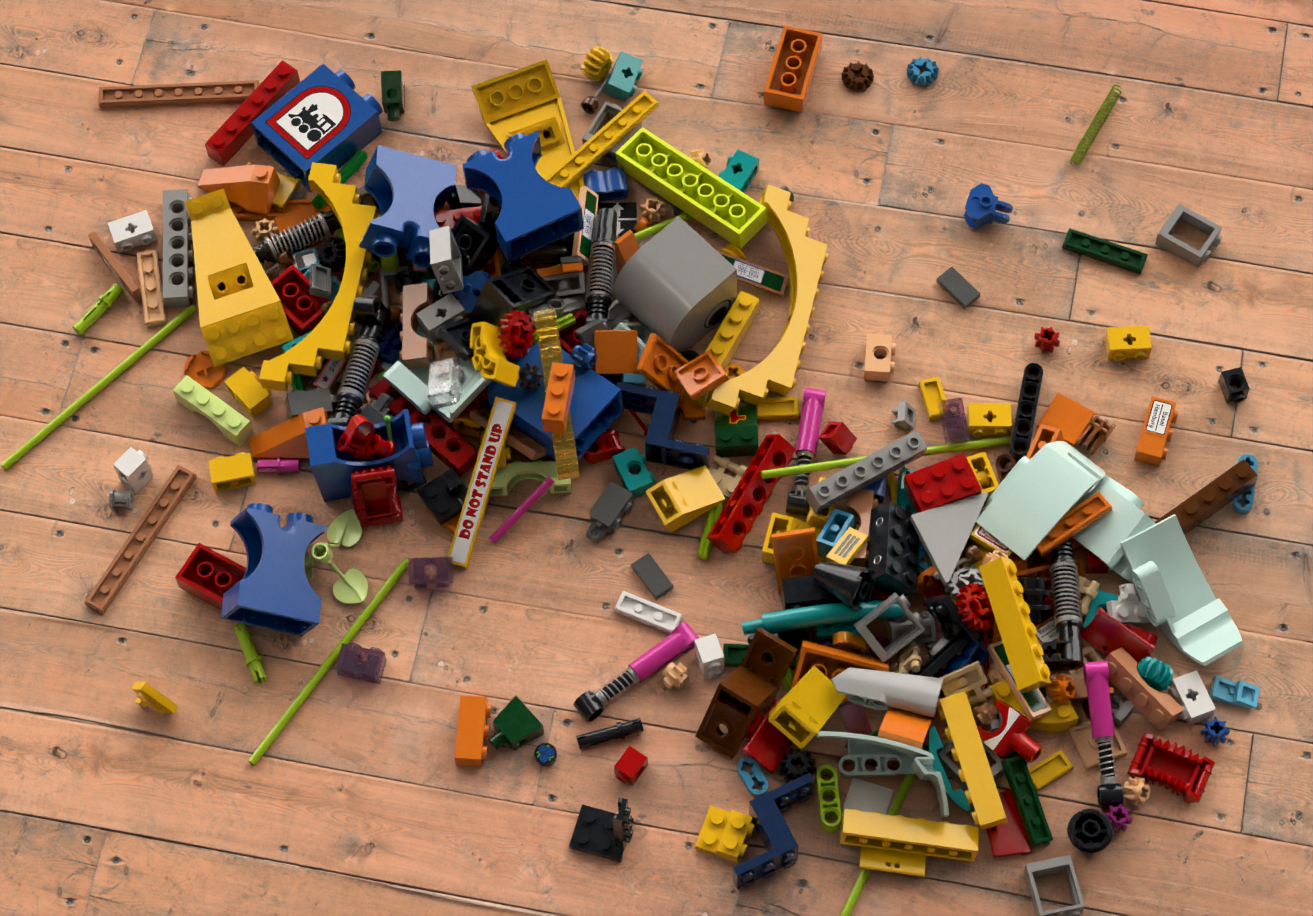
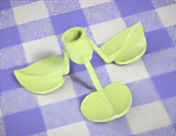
M353 509L345 511L330 524L327 530V539L334 544L316 543L311 549L312 556L310 557L308 553H305L304 568L308 582L313 577L311 567L315 566L316 560L320 564H329L341 578L335 581L333 594L338 601L345 604L362 603L368 594V582L361 571L352 568L343 575L331 561L333 553L329 548H339L341 544L344 547H352L362 537V527Z

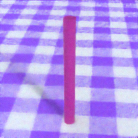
M548 476L489 538L496 544L555 481Z

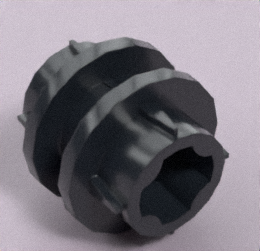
M1017 577V580L1023 587L1022 595L1024 601L1030 609L1029 617L1031 622H1044L1045 610H1052V605H1044V594H1052V590H1045L1044 578Z

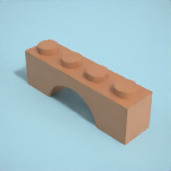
M427 282L403 286V294L400 295L401 305L403 306V312L400 313V320L403 325V331H400L402 343L400 360L404 362L408 369L433 366V347L427 338L417 335L419 323L416 313L433 304V291Z
M861 489L847 497V513L854 515L855 523L860 526L858 531L868 535V542L849 565L867 568L871 509L877 507L879 503L878 499H875L874 490Z
M1123 647L1109 653L1103 660L1108 663L1109 680L1160 731L1172 725L1184 711L1169 694L1158 692L1145 683L1137 671V662Z

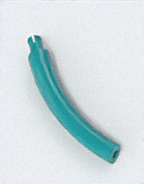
M884 600L863 602L860 605L863 608L859 611L850 608L845 603H833L762 614V619L743 621L742 629L745 636L755 633L760 627L771 634L819 625L858 621ZM894 603L875 619L902 618L905 613L897 603Z

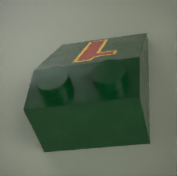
M740 400L737 409H733L729 415L714 410L716 455L720 457L754 456L759 449L756 405Z

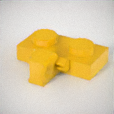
M135 682L131 688L137 693L135 703L143 708L150 704L155 711L163 715L165 713H175L178 708L177 704L147 682Z

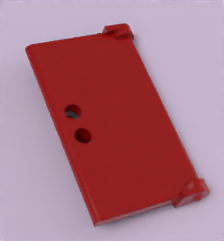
M1102 607L1097 610L1092 621L1081 632V638L1106 656L1123 647L1137 662V665L1141 662L1142 658L1149 656L1155 648L1153 644H1149L1106 613Z
M777 699L773 700L770 709L747 745L742 749L744 755L754 759L771 774L774 773L779 765V761L782 760V755L788 751L793 743L768 721L769 712L779 702Z
M1007 789L1006 791L998 792L1008 822L986 829L993 858L1016 854H1031L1032 848L1029 845L1011 790Z

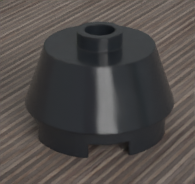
M1084 809L1077 812L1070 819L1067 833L1071 843L1077 849L1087 853H1095L1109 845L1112 840L1113 829L1109 819L1096 809Z

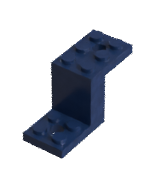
M617 382V387L621 389L625 410L632 409L635 412L652 415L645 440L646 461L687 470H693L704 465L709 469L710 448L702 444H688L679 439L673 440L680 416V394H676L671 390H656L651 386H637L631 382Z
M810 773L749 801V816L753 817V824H755V828L767 852L733 868V882L737 889L751 887L755 884L756 880L762 877L767 879L773 876L776 870L781 868L788 869L796 864L799 846L781 813L789 810L791 805L797 802L800 804L811 798L813 795L814 779Z

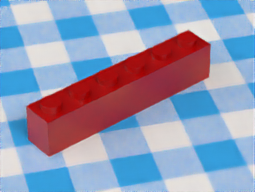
M282 60L205 143L208 157L224 167L254 134L251 122L300 83L298 70Z

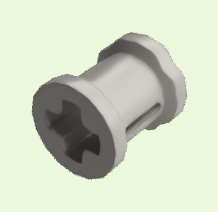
M110 490L109 507L111 509H114L115 506L128 507V509L133 508V490H128V492Z

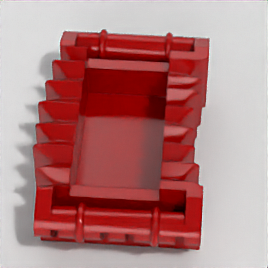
M394 465L351 472L352 503L355 515L360 520L361 527H374V525L404 521L401 501H399V497L396 494L397 482Z
M1144 733L1140 743H1138L1137 751L1127 773L1132 779L1135 777L1145 778L1146 783L1151 780L1152 784L1158 781L1159 787L1164 784L1166 790L1171 788L1172 793L1176 791L1177 796L1182 794L1184 802L1189 804L1199 803L1202 794L1205 792L1204 789L1208 779L1212 775L1211 772L1215 762L1206 756L1199 759V753L1193 756L1192 749L1186 752L1184 745L1178 748L1176 742L1170 745L1168 739L1162 743L1161 737L1155 741L1154 735Z

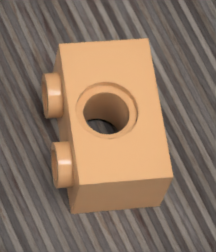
M867 333L864 380L889 382L890 374H894L895 362H891V355L895 356L896 343H892V335ZM877 356H882V357H884V359H881V360H880V359H877L876 357H877Z

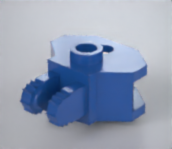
M981 183L970 190L965 206L964 218L969 228L976 230L987 223L992 224V221L1007 224L1010 220L1009 215L1001 212L1010 213L1013 207L1009 203L999 201L998 197L994 196L990 186Z
M475 271L469 276H463V289L453 292L466 312L471 313L479 297V292L481 293L486 280L491 279L489 273Z

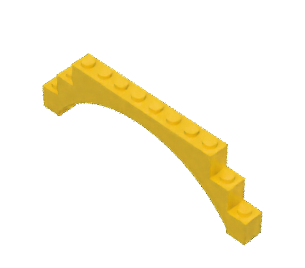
M312 162L308 182L310 189L317 191L328 203L342 227L346 243V262L343 279L330 309L312 332L285 353L270 361H263L259 377L263 389L287 392L288 385L293 382V373L316 376L318 369L322 367L323 358L345 361L347 353L350 354L352 342L350 338L351 335L355 334L356 323H354L356 316L353 304L356 297L364 296L363 282L368 279L369 270L367 265L371 263L373 257L372 250L360 248L359 243L370 221L381 215H378L376 206L360 204L361 194H358L356 186L340 184L341 174L338 173L336 165Z
M769 184L761 193L759 203L766 207L767 220L773 227L786 257L791 285L788 318L776 346L762 362L751 370L726 381L708 392L705 407L729 415L733 409H737L740 400L757 405L762 399L766 398L768 390L784 396L789 390H793L796 384L794 375L801 364L799 355L802 354L806 344L803 341L804 336L808 334L810 329L808 320L812 317L815 306H812L813 300H816L819 288H817V285L824 273L821 270L822 265L826 263L828 253H826L827 244L807 237L810 227H807L809 218L789 211L792 203L789 201L791 193Z

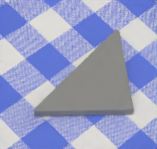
M987 492L922 511L910 517L944 586H948L976 524L975 521L978 519L986 502Z

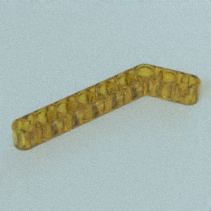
M555 308L534 311L546 392L552 362L563 363ZM569 410L565 434L551 432L558 480L580 477L571 412Z

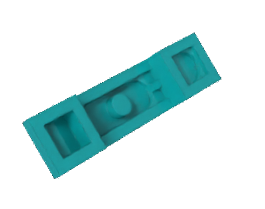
M935 726L930 728L929 753H932L934 756V771L941 773L947 795L954 803L967 812L971 808L962 788L953 792L936 753L937 750L942 749L944 746Z

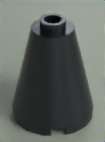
M822 561L815 565L812 573L814 580L856 611L863 608L860 606L863 602L868 603L876 585V579H873V574L876 575V572L865 567Z

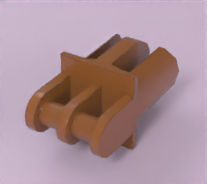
M1097 414L1076 441V445L1081 446L1086 439L1083 449L1087 451L1092 446L1089 453L1093 455L1102 442H1106V439L1116 425L1109 424L1107 419L1103 420Z

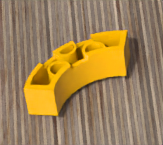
M487 322L473 323L470 334V348L473 349L474 353L471 360L475 369L480 371L481 376L505 386L516 387L520 366L508 362L502 352L503 347H499L501 339L497 338L500 335L498 327Z
M1006 679L988 686L994 692V695L988 697L989 700L993 699L994 702L1001 700L1029 718ZM1069 699L1068 703L1047 702L1051 708L1050 714L1032 720L1028 730L1034 731L1035 729L1048 731L1049 733L1065 731L1077 725L1078 716Z

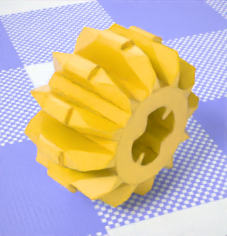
M596 46L591 48L590 52L586 54L585 59H583L584 63L581 65L582 73L591 80L597 82L601 79L603 80L612 68L613 54L603 47Z

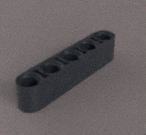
M1030 363L1024 369L1009 455L1017 462L1027 455L1030 448L1043 377V369L1037 363ZM1030 374H1034V375H1036L1037 377H1036V378H1032V377H1030L1029 375H1030ZM1025 393H1032L1034 396H1027ZM1027 411L1030 415H1025L1022 412ZM1019 430H1025L1027 433H1026V434H1022V433H1020V432H1018V431H1019ZM1015 449H1022L1024 452L1019 453Z

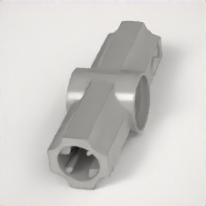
M582 295L564 299L555 296L554 299L548 300L546 304L527 308L524 312L525 315L531 316L529 321H534V325L545 322L551 323L569 313L574 315L581 309L586 311V304Z

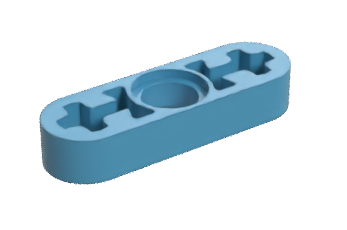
M1250 454L1242 455L1238 463L1244 459L1246 462H1249L1250 467L1257 473L1256 458ZM1255 485L1233 500L1232 507L1238 514L1250 512L1254 501ZM1242 495H1246L1245 507H1241L1240 501Z

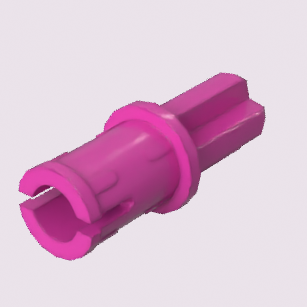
M277 458V460H258L257 471L259 473H277L278 475L281 472L299 473L300 461L299 459L281 460L280 458Z

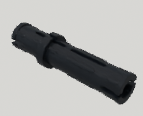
M638 718L624 723L617 722V725L576 735L579 748L582 749L617 738L625 739V736L643 732L641 719Z

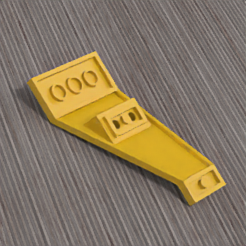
M547 59L471 86L484 124L506 154L504 144L511 136L519 133H524L527 136L538 131L542 156L536 165V170L542 178L545 179L575 152L562 100ZM544 131L549 132V138L543 137ZM582 175L568 187L571 188L577 200H579L580 188L584 186Z
M224 188L184 201L192 225L200 328L214 367L294 340L281 300L236 219ZM244 276L246 279L245 283L240 284L238 277ZM221 282L226 285V288L223 291L219 290L218 285Z

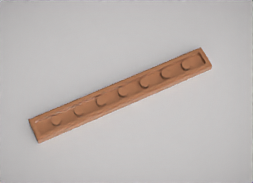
M259 80L99 87L98 104L100 108L244 102L259 86Z
M177 465L85 600L86 606L104 615L197 476L194 472Z

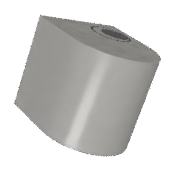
M678 216L637 250L626 262L614 282L612 294L652 333H656L677 352H682L699 342L725 319L737 298V269Z

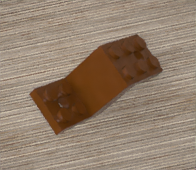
M761 627L758 628L741 665L719 683L695 737L731 759L735 758L752 721L770 706L775 699L798 649ZM765 653L772 655L773 662L765 659ZM719 725H725L728 729V733H723L720 730Z

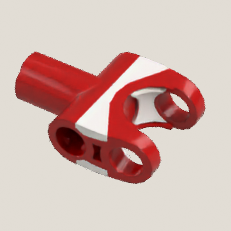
M997 700L994 705L999 709L998 711L1002 716V725L994 732H989L983 727L978 726L977 729L981 740L995 753L1005 759L1012 750H1015L1029 763H1033L1041 755L1043 747L1025 734L1032 721L1019 710L1001 700Z

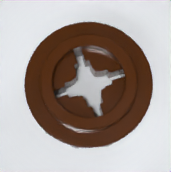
M859 61L855 64L850 63L849 66L844 67L842 72L843 84L854 91L867 89L874 79L872 69L868 67L867 63L864 65ZM861 72V77L858 76L854 79V73L858 74Z

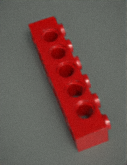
M384 378L370 390L371 398L376 400L382 393H386L392 398L400 397L398 400H392L388 408L390 410L389 414L392 416H397L404 409L415 410L413 413H409L412 424L430 423L424 426L431 453L448 468H453L460 478L476 463L477 449L470 442L466 443L462 440L460 433L455 429L451 430L447 427L446 421L440 416L437 418L432 410L424 415ZM439 435L445 436L442 439H436ZM454 448L460 449L458 452H450Z
M780 434L766 435L707 536V539L723 553H736L742 547L743 540L752 530L753 523L757 516L761 514L766 500L772 495L773 488L782 478L762 479L761 471L785 468L792 460L796 449Z

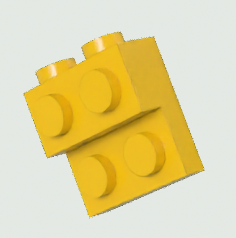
M710 805L695 844V849L738 863L740 856H745L748 844H745L747 836L752 837L755 829L753 817L734 810L728 812Z

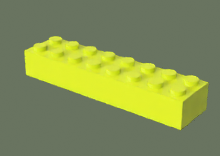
M643 127L615 153L619 169H624L625 173L740 249L768 223L766 207Z

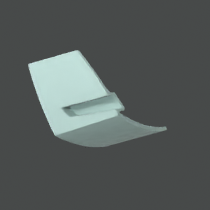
M418 325L417 335L427 338L428 341H431L425 334V332L422 330V328ZM434 349L433 366L408 369L407 366L405 367L399 362L400 354L395 362L385 361L381 365L384 370H387L382 375L383 378L420 412L426 415L432 409L449 423L453 422L492 382V380L481 376L480 371L475 369L471 361H464L457 354L462 383L442 387Z
M1056 441L1045 444L1031 459L1024 456L1016 463L986 502V505L989 504L975 522L1026 561L1068 511L1084 495L1090 493L1105 476V472L1067 442Z
M1105 475L1090 493L1084 495L1071 509L1099 491L1112 506V510L1072 538L1097 556L1100 561L1113 571L1133 582L1131 577L1132 570L1120 542L1155 525V523L1140 509L1144 502L1136 494Z
M1172 515L1120 542L1132 570V580L1149 621L1155 627L1160 625L1166 638L1197 663L1206 666L1243 645L1241 635L1228 609L1219 598L1216 599L1207 583L1176 515Z
M819 731L817 733V738L844 739L848 741V755L842 757L838 763V770L844 777L916 774L920 780H929L933 783L937 794L941 819H946L949 816L945 785L941 773L934 771V756L932 753L875 736L833 731ZM891 759L896 760L899 763V769L891 771L887 767V762ZM867 760H873L877 764V769L868 771L864 764ZM844 761H852L855 766L854 770L846 772L842 768Z

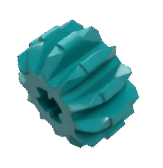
M1146 657L1142 658L1141 662L1137 665L1140 677L1154 690H1167L1171 685L1174 671L1163 661Z

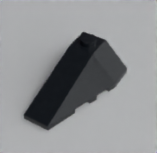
M462 214L451 230L462 255L463 276H469L475 271H480L499 247L495 234ZM436 278L433 296L440 300L450 293L443 294Z

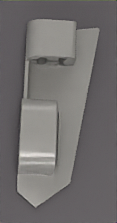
M851 667L831 679L836 691L847 694V699L854 704L878 710H886L890 706L933 718L936 713L943 683L942 678Z

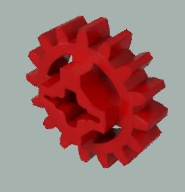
M510 311V314H505V319L500 320L502 327L497 328L500 331V335L497 338L501 339L499 347H504L503 353H508V356L523 357V354H528L527 348L531 349L533 347L531 341H535L533 333L536 330L532 329L534 321H529L530 315H525L523 311Z
M970 583L959 589L960 594L956 595L959 602L955 603L960 608L957 613L963 616L961 621H967V627H973L974 631L988 629L994 625L993 620H995L988 595L985 592L986 588L985 586L980 587L979 583Z

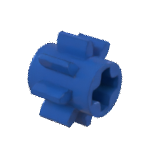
M584 343L583 346L576 345L570 356L574 360L572 364L582 371L585 367L590 369L597 360V355L594 353L596 349L587 343Z
M1214 717L1212 722L1205 721L1204 726L1206 728L1201 730V734L1206 737L1205 743H1213L1214 747H1216L1218 742H1226L1225 736L1229 735L1230 732L1229 729H1225L1226 721L1221 722L1216 717Z

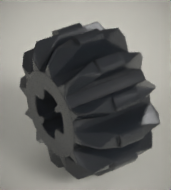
M328 237L327 241H322L323 247L317 248L320 251L317 258L320 259L321 266L331 268V272H341L342 268H345L346 262L345 240L339 237Z
M791 748L790 755L786 753L782 755L783 760L779 761V767H781L779 774L785 776V783L808 773L811 776L816 773V768L814 767L816 761L810 758V752L802 754L803 749L799 748L798 753H795L794 749ZM795 765H800L799 770L794 769Z

